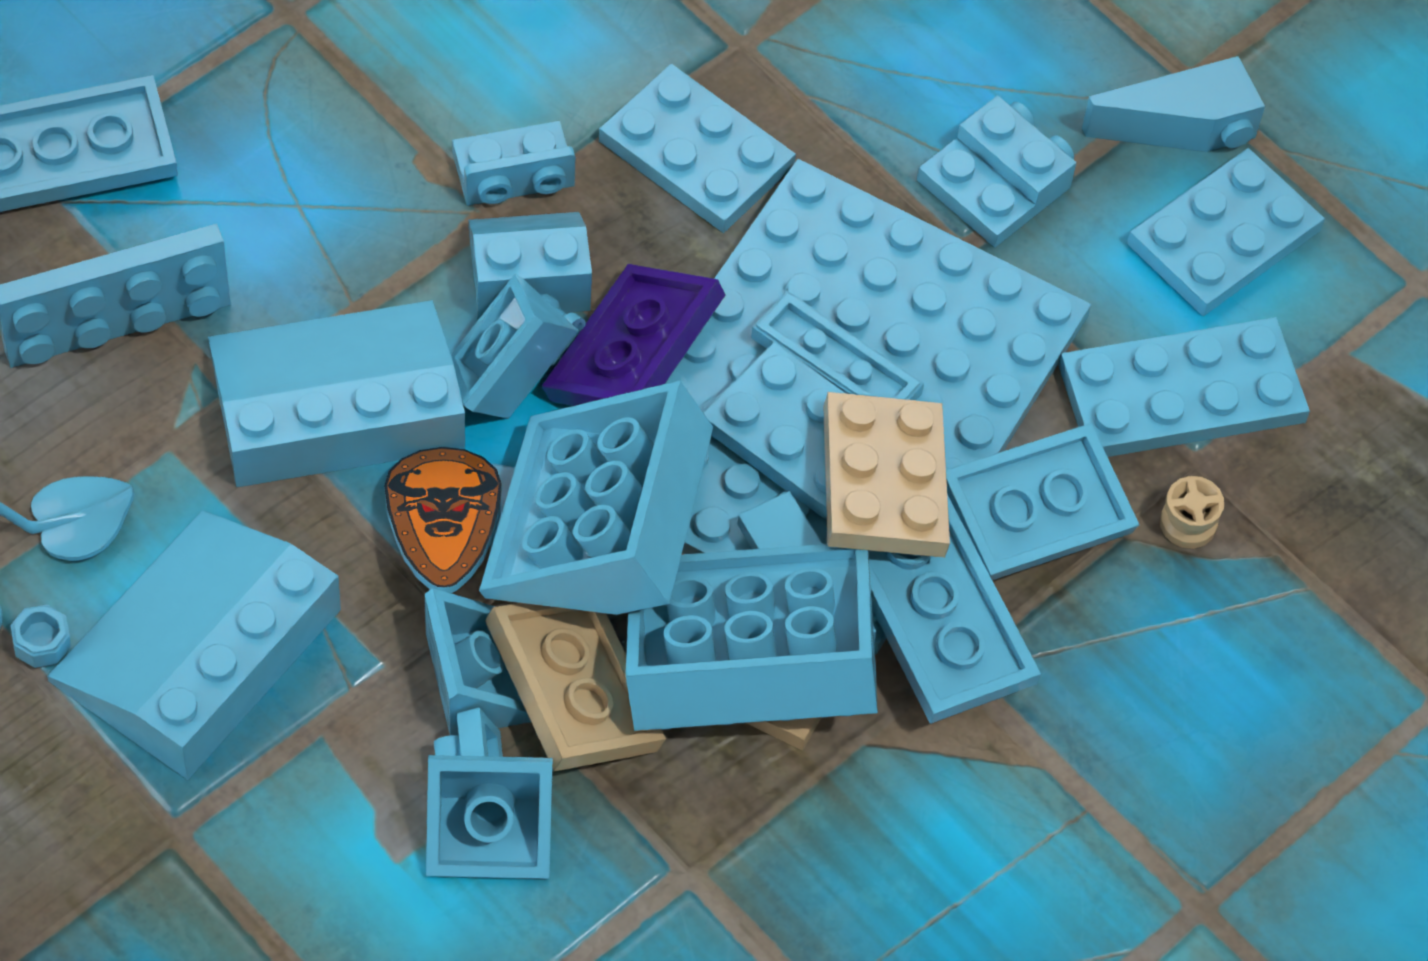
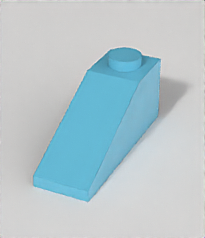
M1239 56L1089 96L1082 130L1086 137L1208 152L1222 147L1236 148L1246 144L1251 139H1255L1265 105Z

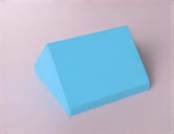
M517 274L512 276L451 354L463 406L472 412L508 419L578 332V329Z
M432 588L425 593L426 637L449 735H459L457 713L475 708H480L497 728L531 722L485 622L492 608L496 606Z
M428 755L426 876L549 879L553 758Z

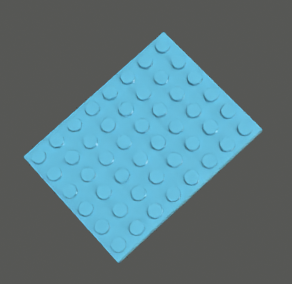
M797 159L714 278L719 280L726 296L665 384L681 380L699 408L704 412L766 350L765 347L751 338L752 327L786 291H789L923 382L922 394L916 401L942 403L946 469L1005 450L1059 364L1061 353L1067 351L1088 318L1091 304ZM711 436L682 553L697 554L752 549L737 525L738 514L787 491ZM794 497L822 544H827V521ZM872 610L873 626L876 630L874 641L876 655L885 642L886 636Z

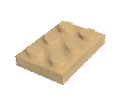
M827 392L823 411L828 547L945 558L950 545L942 403Z
M526 603L492 608L485 622L548 758H553L552 768L554 771L658 752L666 740L662 729L634 731L626 682V654L606 613Z

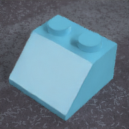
M579 212L468 220L478 319L514 274L523 278L540 295L546 293L557 299L560 309L565 313L591 310L592 269L587 229Z

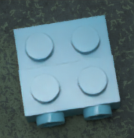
M997 95L959 125L958 136L955 140L919 167L917 181L996 248L1071 188L1077 162L1074 161L1072 148L1062 137L1053 135L1047 138L1034 127V118L1027 107L1019 102H1013L1009 105Z

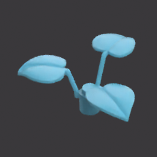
M71 477L47 485L33 497L31 510L37 521L26 519L1 502L0 515L30 534L42 532V545L51 556L68 561L83 560L99 554L116 538L133 502L134 489L132 485L113 478ZM0 605V630H1V625H2L3 619H2V608H1V605Z

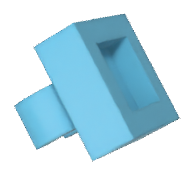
M480 708L457 713L459 735L444 736L434 741L435 755L503 757L500 730Z

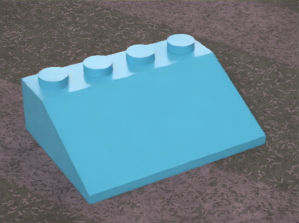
M433 300L208 337L236 488L396 461L423 449L437 447L465 449V411L454 363Z
M681 380L530 416L479 589L484 598L615 615L670 603L713 426Z
M202 510L47 676L48 682L182 777L189 780L340 612L339 576L291 543Z
M828 544L681 555L670 603L628 612L626 682L634 731L878 713L869 550L828 547Z

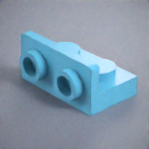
M560 121L452 140V153L467 206L480 203L497 204L508 198L535 193L552 194L562 188L575 186L576 157L573 147L566 144Z

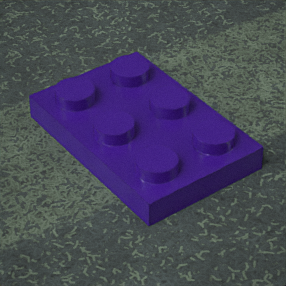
M627 264L586 322L585 327L579 332L543 383L542 388L550 402L576 406L665 384L726 296L719 280Z

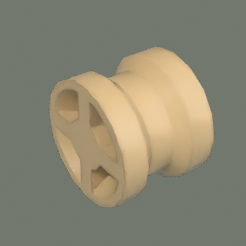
M1187 476L1173 483L1167 493L1165 506L1160 515V528L1164 536L1172 544L1181 548L1195 549L1205 546L1215 535L1218 521L1224 510V497L1220 489L1212 481L1198 476ZM1183 510H1185L1187 513L1191 514L1192 517H1193V520H1191V519L1187 518L1186 516H1184V515L1182 514V513H1183Z

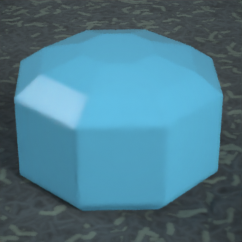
M49 605L24 608L10 625L15 656L34 668L58 664L71 648L66 615Z

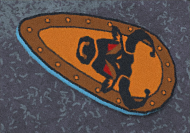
M449 447L419 450L401 458L388 472L384 485L387 516L401 555L416 578L430 590L435 588L453 593L473 576L484 560L500 513L502 483L497 469L489 461L468 450Z

